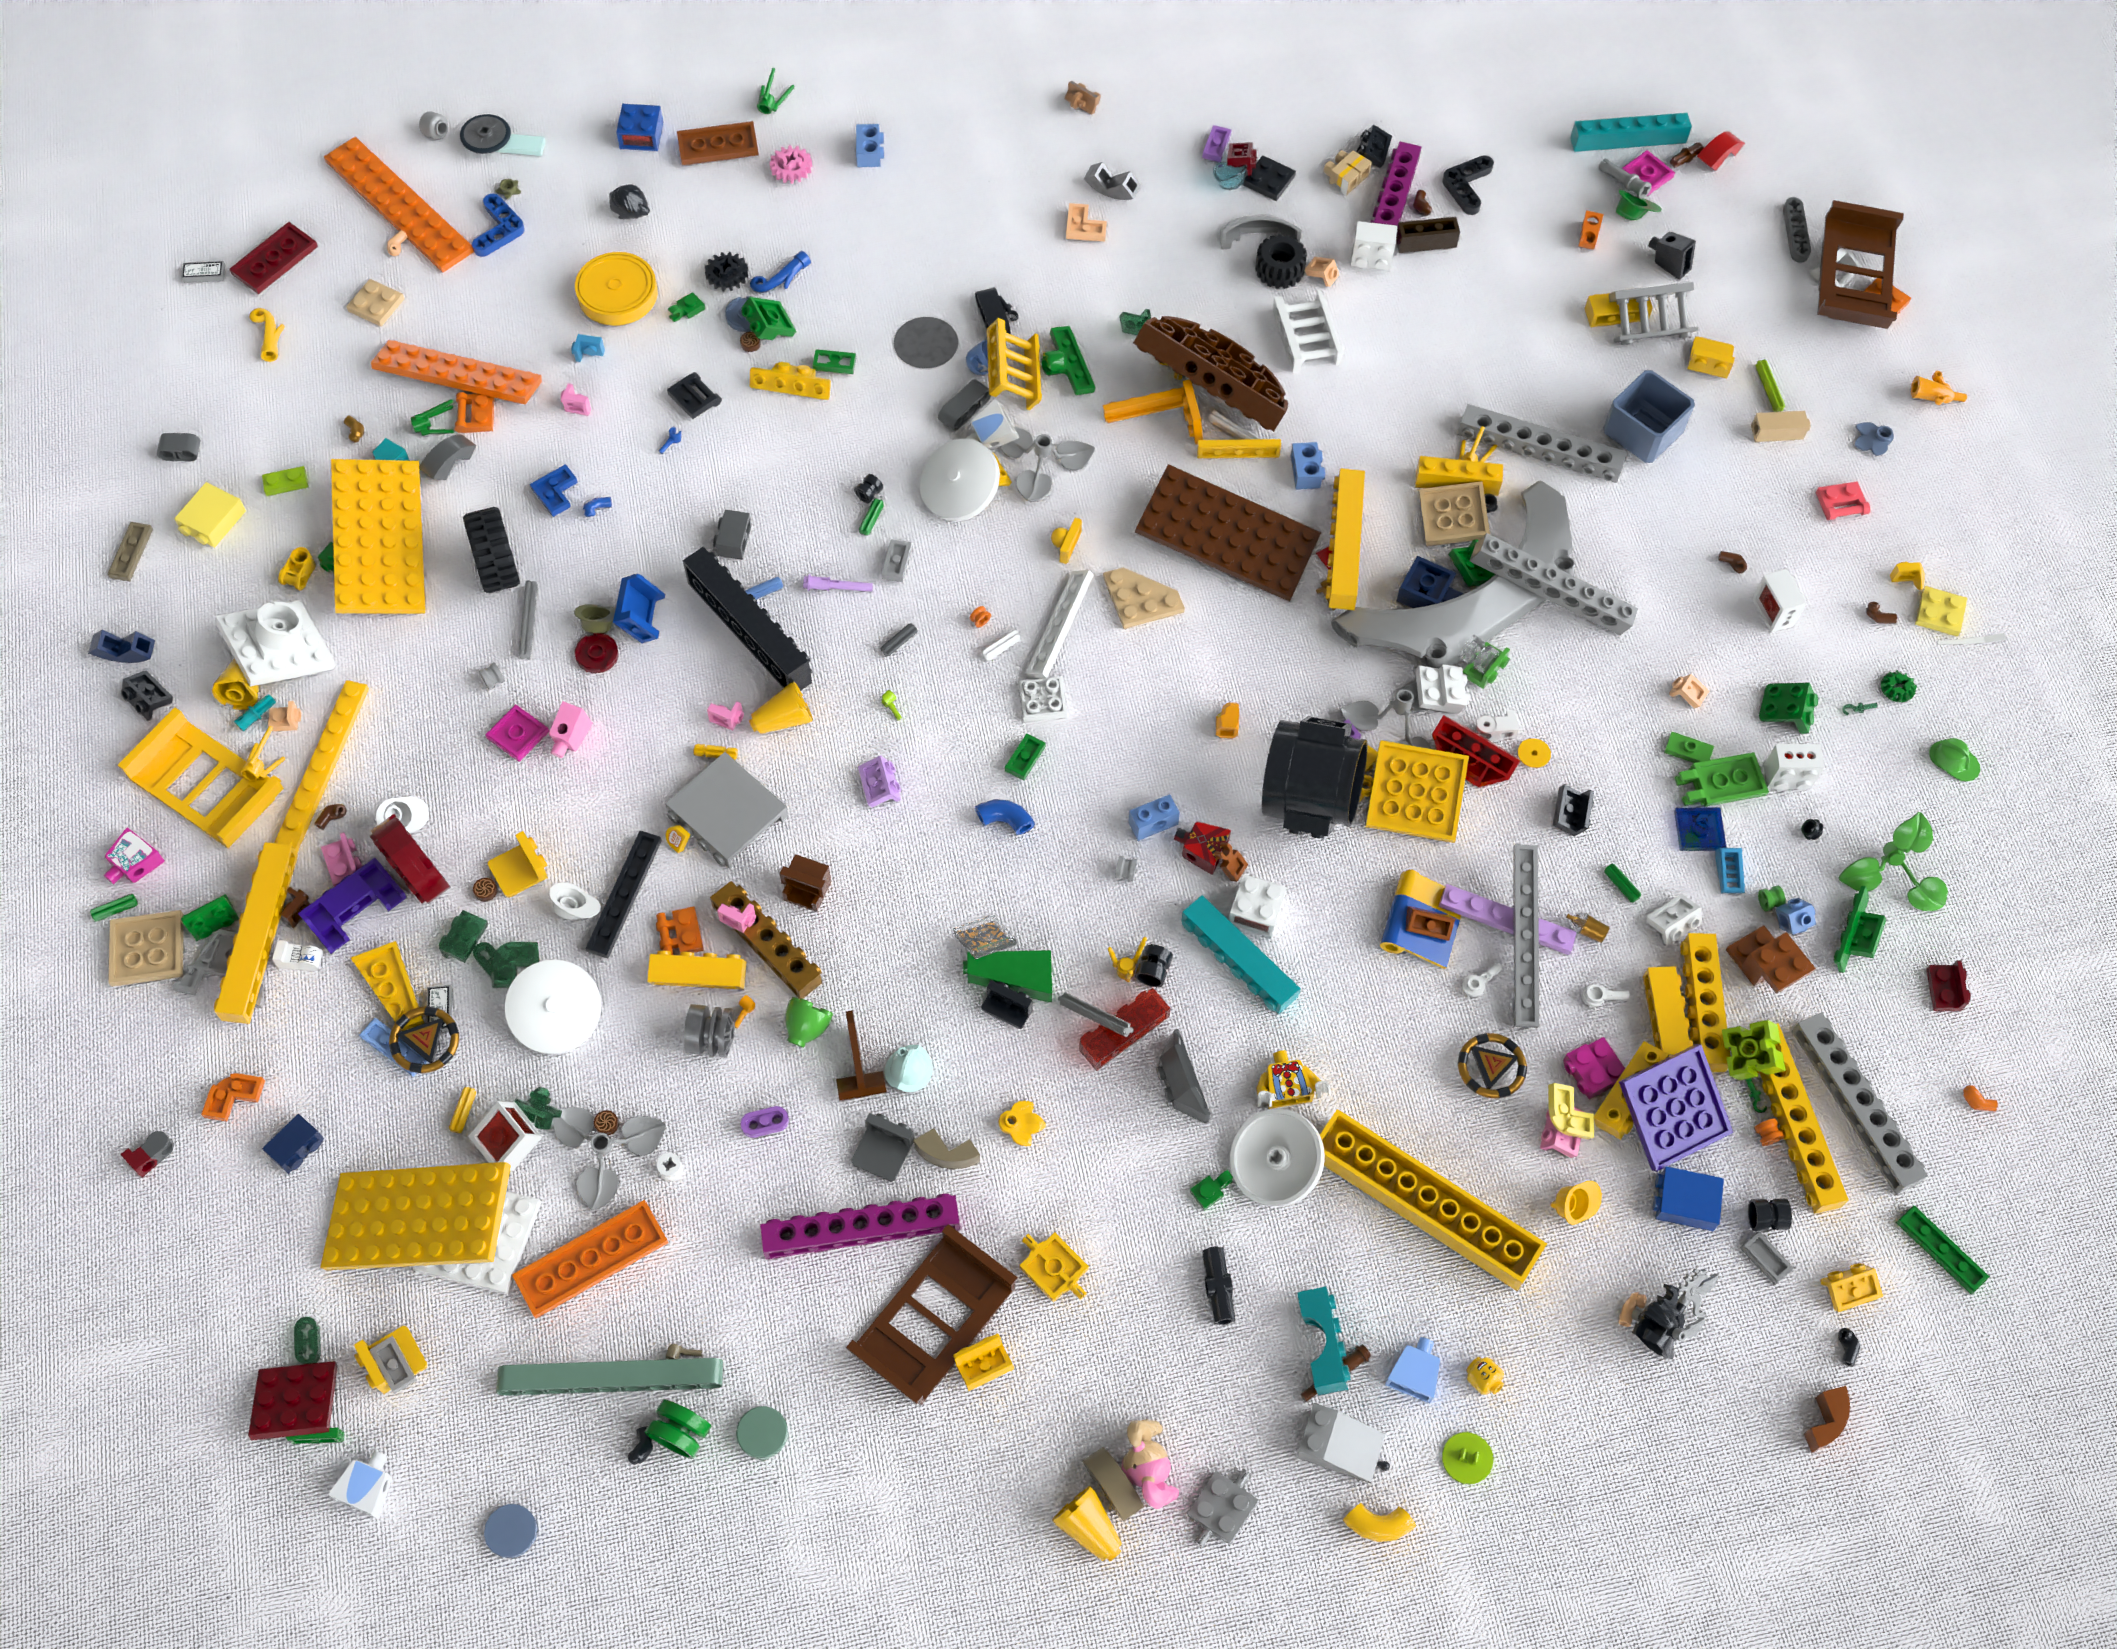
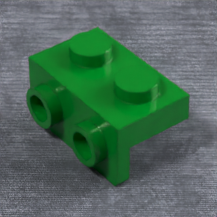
M1478 539L1473 540L1468 547L1454 548L1448 554L1469 587L1480 586L1496 575L1470 562L1475 544L1479 541Z

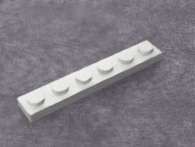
M1090 570L1072 571L1025 673L1030 679L1048 677L1093 577Z

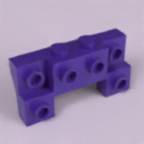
M374 857L353 874L344 877L338 885L326 890L320 898L298 914L323 946L332 954L350 940L342 930V925L377 899L389 912L405 900L407 896Z

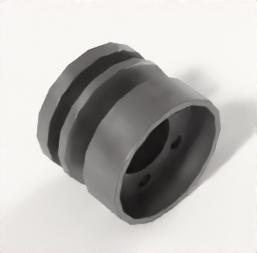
M691 1004L684 1028L683 1043L685 1053L702 1055L706 1045H708L710 1056H715L718 1051L719 1057H727L735 1032L733 1009L725 1008L722 1014L721 1007H715L712 1017H710L708 1006Z

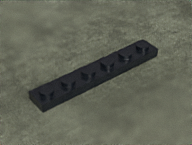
M639 831L585 948L588 953L609 958L662 842L660 836Z

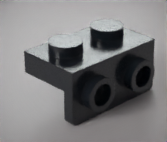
M1565 784L1560 786L1552 826L1572 836L1586 831L1591 823L1590 815L1594 804V791L1588 790L1581 793Z
M991 980L987 986V997L981 1006V1010L1018 1029H1023L1033 1011V1000L1023 992L1017 993L1011 990L1003 982L996 983Z

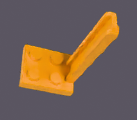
M1190 380L1183 381V387L1173 388L1168 391L1151 393L1137 398L1132 397L1128 400L1103 405L1104 417L1107 423L1184 407L1183 413L1185 421L1188 422L1189 437L1194 438L1195 445L1198 444V440H1203L1201 417Z

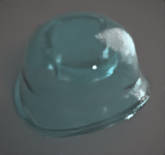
M1220 162L1214 166L1213 174L1222 189L1231 191L1243 185L1247 166L1233 167L1227 166V162Z

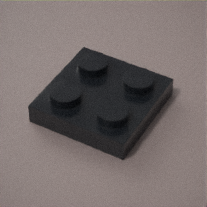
M1262 155L1256 163V169H1252V175H1247L1243 180V186L1277 201L1294 179L1296 171Z

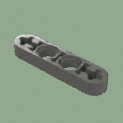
M1790 197L1786 200L1783 207L1790 255L1794 261L1803 263L1808 260L1811 253L1803 202L1800 199ZM1791 220H1797L1800 222V224L1795 225L1791 222ZM1794 235H1799L1803 239L1797 240L1794 238Z

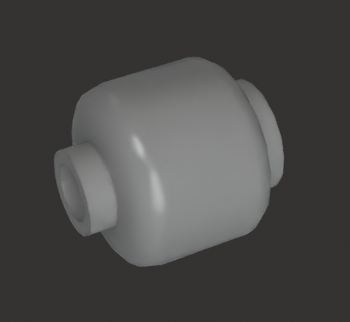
M429 111L421 116L419 128L423 135L433 139H441L448 132V121L443 115Z

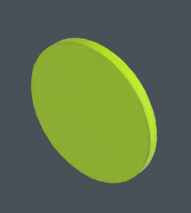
M1462 1432L1452 1436L1446 1442L1442 1451V1462L1446 1472L1455 1481L1468 1485L1476 1484L1483 1481L1491 1472L1493 1453L1489 1444L1482 1437L1474 1433Z

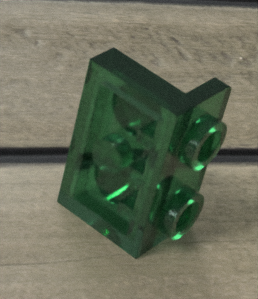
M462 910L460 915L453 919L449 933L440 940L439 950L442 956L445 958L451 956L465 963L489 925L488 921Z

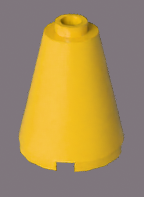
M234 658L214 682L212 688L214 697L223 705H226V703L233 705L232 709L247 710L249 705L253 707L258 700L259 685L249 686Z
M795 682L788 684L751 714L752 719L749 722L754 732L758 731L760 734L808 724L813 721L807 702L805 703L802 697L803 694Z
M1088 1486L1077 1494L1073 1501L1069 1504L1067 1503L1053 1517L1052 1521L1058 1528L1101 1561L1108 1559L1110 1562L1121 1552L1119 1547L1122 1543L1095 1490Z

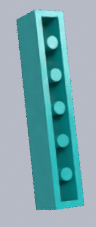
M1688 113L1575 121L1570 139L1574 152L1684 144L1688 140L1692 125Z
M1203 895L1182 912L1181 922L1183 927L1188 932H1193L1203 947L1213 951L1216 959L1222 964L1225 963L1237 979H1242L1247 984L1251 993L1254 995L1258 994L1264 1000L1263 1002L1269 1010H1274L1279 1015L1299 997L1301 988Z

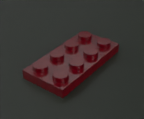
M288 222L229 270L234 277L257 294H260L315 250L318 245L314 239L291 222Z

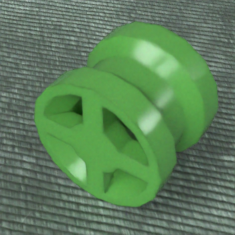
M1779 885L1773 886L1770 890L1765 888L1758 892V900L1764 911H1770L1773 907L1786 904L1784 891Z

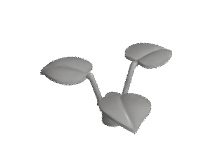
M1017 427L1014 428L1020 438L1000 446L1002 452L1011 458H1019L1024 452L1028 454L1033 448L1035 454L1039 457L1036 473L1031 470L1023 471L1016 480V487L1019 493L1028 501L1043 499L1051 489V478L1046 474H1040L1042 459L1048 457L1051 450L1057 459H1061V465L1064 468L1073 471L1084 468L1095 451L1094 446L1079 441H1064L1057 446L1056 451L1055 444H1052L1050 436L1041 434L1033 441L1032 435L1028 431Z
M1417 682L1406 685L1396 693L1395 700L1390 701L1387 708L1379 715L1377 706L1369 701H1356L1348 706L1341 707L1343 718L1345 720L1349 719L1355 728L1360 731L1375 730L1378 727L1377 719H1382L1391 708H1394L1397 714L1405 715L1406 741H1401L1399 744L1431 749L1430 744L1424 738L1416 736L1410 739L1409 736L1410 709L1412 708L1416 712L1430 710L1419 708Z
M580 1107L556 1108L553 1110L554 1131L562 1144L576 1148L582 1144L585 1138L591 1141L592 1149L598 1154L599 1170L593 1167L587 1168L579 1175L577 1180L579 1195L590 1210H597L605 1206L612 1200L618 1190L619 1180L616 1172L610 1169L603 1170V1155L611 1151L612 1144L628 1143V1148L633 1154L645 1156L656 1150L666 1129L665 1123L659 1119L638 1116L629 1119L622 1126V1133L626 1139H610L605 1133L589 1136L588 1134L594 1128L593 1116L589 1111Z

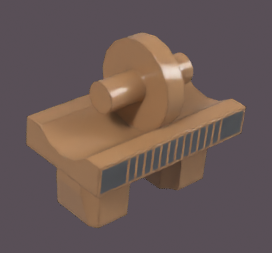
M1070 81L1064 99L1070 102L1072 108L1077 109L1079 107L1092 115L1095 113L1096 106L1100 102L1101 94L1097 92L1092 93L1082 83L1077 84L1074 81Z

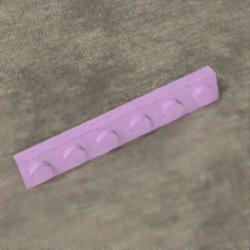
M1446 884L1438 907L1513 934V908ZM1539 918V944L1569 955L1572 951L1577 932Z

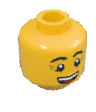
M1477 1357L1466 1369L1468 1373L1467 1381L1481 1395H1487L1491 1392L1495 1395L1504 1386L1502 1382L1504 1371L1489 1357Z

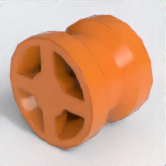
M1776 1118L1763 1121L1754 1127L1756 1133L1761 1136L1760 1142L1762 1146L1774 1144L1785 1137L1783 1132L1779 1131L1777 1127L1778 1122Z

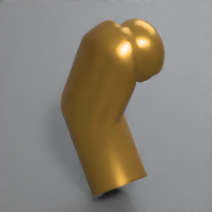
M349 415L344 419V424L350 428L351 433L348 438L357 443L360 437H363L364 426Z

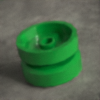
M663 1399L656 1410L657 1415L663 1421L651 1420L644 1433L672 1452L688 1459H694L700 1449L698 1442L694 1438H706L712 1427L711 1424L688 1408Z

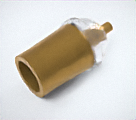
M1578 912L1574 916L1567 914L1566 918L1571 920V927L1577 934L1580 933L1600 943L1604 941L1610 929L1609 926L1591 917L1586 912Z

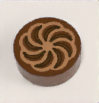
M746 332L740 337L741 348L746 352L757 351L761 346V341L754 332Z
M481 878L474 883L473 893L478 900L487 902L496 896L497 886L492 879Z
M604 1110L595 1116L594 1127L598 1133H605L609 1136L617 1131L619 1120L614 1112Z

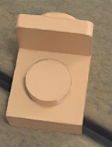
M1314 257L1305 268L1307 276L1323 278L1325 285L1328 287L1339 276L1335 260L1330 258Z
M1692 674L1684 677H1678L1672 683L1673 688L1669 695L1671 697L1681 695L1695 709L1700 707L1709 690Z
M288 701V707L270 708L268 727L272 726V731L297 730L298 722L301 721V710L296 707L294 701Z

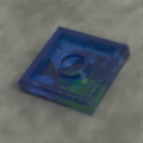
M1720 807L1675 808L1674 814L1680 851H1715L1719 848H1727Z

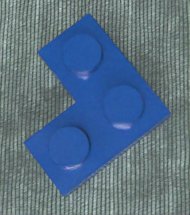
M565 464L531 483L530 487L552 517H555L571 507L570 502L562 492L577 484L578 481Z

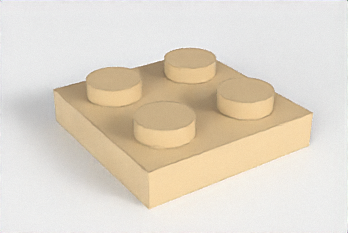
M369 279L346 307L348 312L382 327L405 298L402 293Z

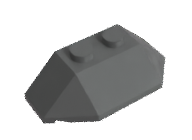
M1179 1028L1175 1029L1159 1058V1065L1156 1067L1158 1078L1160 1081L1164 1080L1166 1086L1164 1088L1165 1097L1168 1102H1172L1174 1109L1203 1123H1207L1211 1113Z

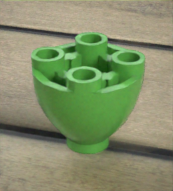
M792 997L788 1002L785 1013V1023L788 1032L787 1041L804 1048L806 1043L815 1040L825 1032L832 1021L833 1013L823 1008L813 1007V1003L805 999Z

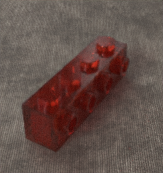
M1154 988L1148 992L1142 991L1136 996L1133 1003L1123 1005L1115 1015L1131 1024L1130 1027L1133 1028V1032L1129 1033L1128 1037L1099 1024V1028L1095 1031H1088L1080 1038L1079 1051L1092 1067L1098 1071L1168 1019L1171 1008Z

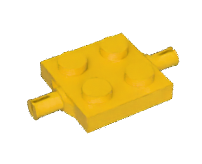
M1056 1232L1039 1244L1030 1234H1027L1022 1239V1242L1031 1252L1019 1265V1268L1053 1303L1069 1290L1079 1300H1082L1087 1295V1292L1082 1289L1078 1281L1089 1270V1266Z

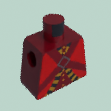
M1195 822L1191 832L1178 828L1174 840L1184 844L1183 858L1213 875L1220 859L1215 857L1214 852H1223L1220 843H1229L1231 830Z

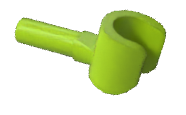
M887 690L882 695V704L885 707H889L896 719L900 720L902 717L893 704L896 696L891 690Z

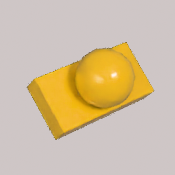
M1075 517L1069 530L1059 527L1052 532L1051 541L1053 545L1061 548L1059 562L1064 564L1069 562L1082 533V519Z

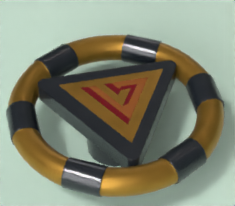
M429 1006L414 1008L403 1014L393 1025L389 1037L390 1052L396 1063L410 1072L421 1074L430 1073L445 1066L454 1057L459 1045V1030L454 1019L445 1011ZM426 1015L440 1018L400 1032L415 1017ZM445 1022L451 1037L450 1044L444 1054L437 1061L433 1062L443 1023ZM398 1037L429 1064L411 1063L406 1060L401 1054Z
M1484 1033L1474 1036L1464 1044L1459 1052L1457 1064L1460 1076L1466 1086L1478 1095L1495 1099L1510 1096L1522 1086L1526 1079L1527 1063L1522 1050L1510 1038L1503 1035ZM1487 1042L1500 1043L1514 1055L1476 1047V1045ZM1470 1051H1472L1486 1088L1478 1084L1468 1073L1467 1061ZM1517 1061V1074L1513 1083L1509 1086L1492 1090L1491 1088Z

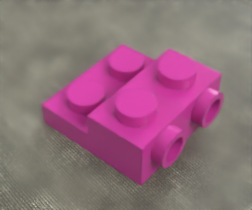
M1604 1037L1589 1045L1584 1044L1567 1053L1563 1059L1565 1070L1568 1074L1573 1075L1577 1081L1578 1089L1589 1100L1612 1088L1625 1070V1067Z

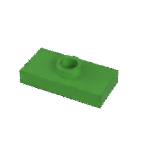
M1671 732L1664 753L1697 763L1710 760L1714 746Z

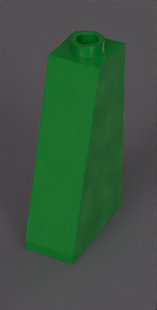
M1051 950L993 951L977 958L972 952H967V960H963V974H968V983L987 987L991 980L996 983L1003 982L1017 993L1023 992L1032 999L1052 1002Z

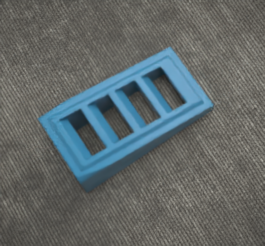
M1719 848L1715 850L1721 893H1745L1742 848ZM1725 857H1733V861H1725ZM1726 866H1734V869H1726ZM1726 874H1735L1736 878H1727ZM1727 883H1737L1738 887H1727Z

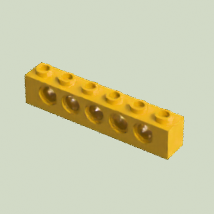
M1688 933L1680 944V953L1684 955L1685 960L1682 970L1683 976L1687 978L1685 996L1689 998L1690 1004L1687 1009L1688 1019L1692 1022L1690 1039L1694 1041V1045H1702L1711 1072H1726L1728 1069L1726 1057H1731L1730 1050L1724 1047L1722 1030L1727 1029L1716 934ZM1695 957H1700L1704 962L1698 961ZM1698 978L1704 979L1706 983L1700 982ZM1700 999L1706 1000L1709 1005L1703 1004ZM1703 1021L1709 1022L1711 1027L1706 1026ZM1705 1042L1710 1043L1714 1049L1708 1048Z

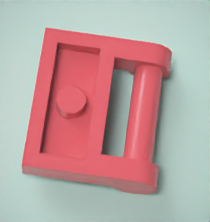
M1858 481L1818 487L1816 491L1827 520H1834L1836 517L1860 513L1865 515L1870 513V504L1866 502ZM1856 504V506H1850V507H1844V508H1837V509L1834 508V507H1840V506H1846V505Z

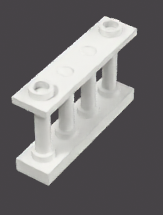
M1321 289L1317 290L1315 301L1288 305L1284 303L1282 296L1274 297L1272 310L1293 373L1301 371L1302 363L1305 360L1333 356L1335 365H1340L1341 356L1344 355L1343 346L1338 342L1327 309V298L1323 297ZM1317 309L1319 314L1318 317L1294 321L1289 318V313ZM1322 324L1324 332L1298 336L1294 334V329ZM1327 340L1330 347L1303 352L1302 350L1300 351L1299 344Z

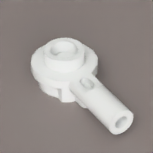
M1498 963L1494 964L1480 976H1466L1462 982L1464 993L1469 997L1482 995L1485 990V983L1502 971L1501 965Z
M1592 984L1584 988L1582 998L1587 1005L1599 1007L1605 1000H1628L1629 992L1606 990L1605 987Z

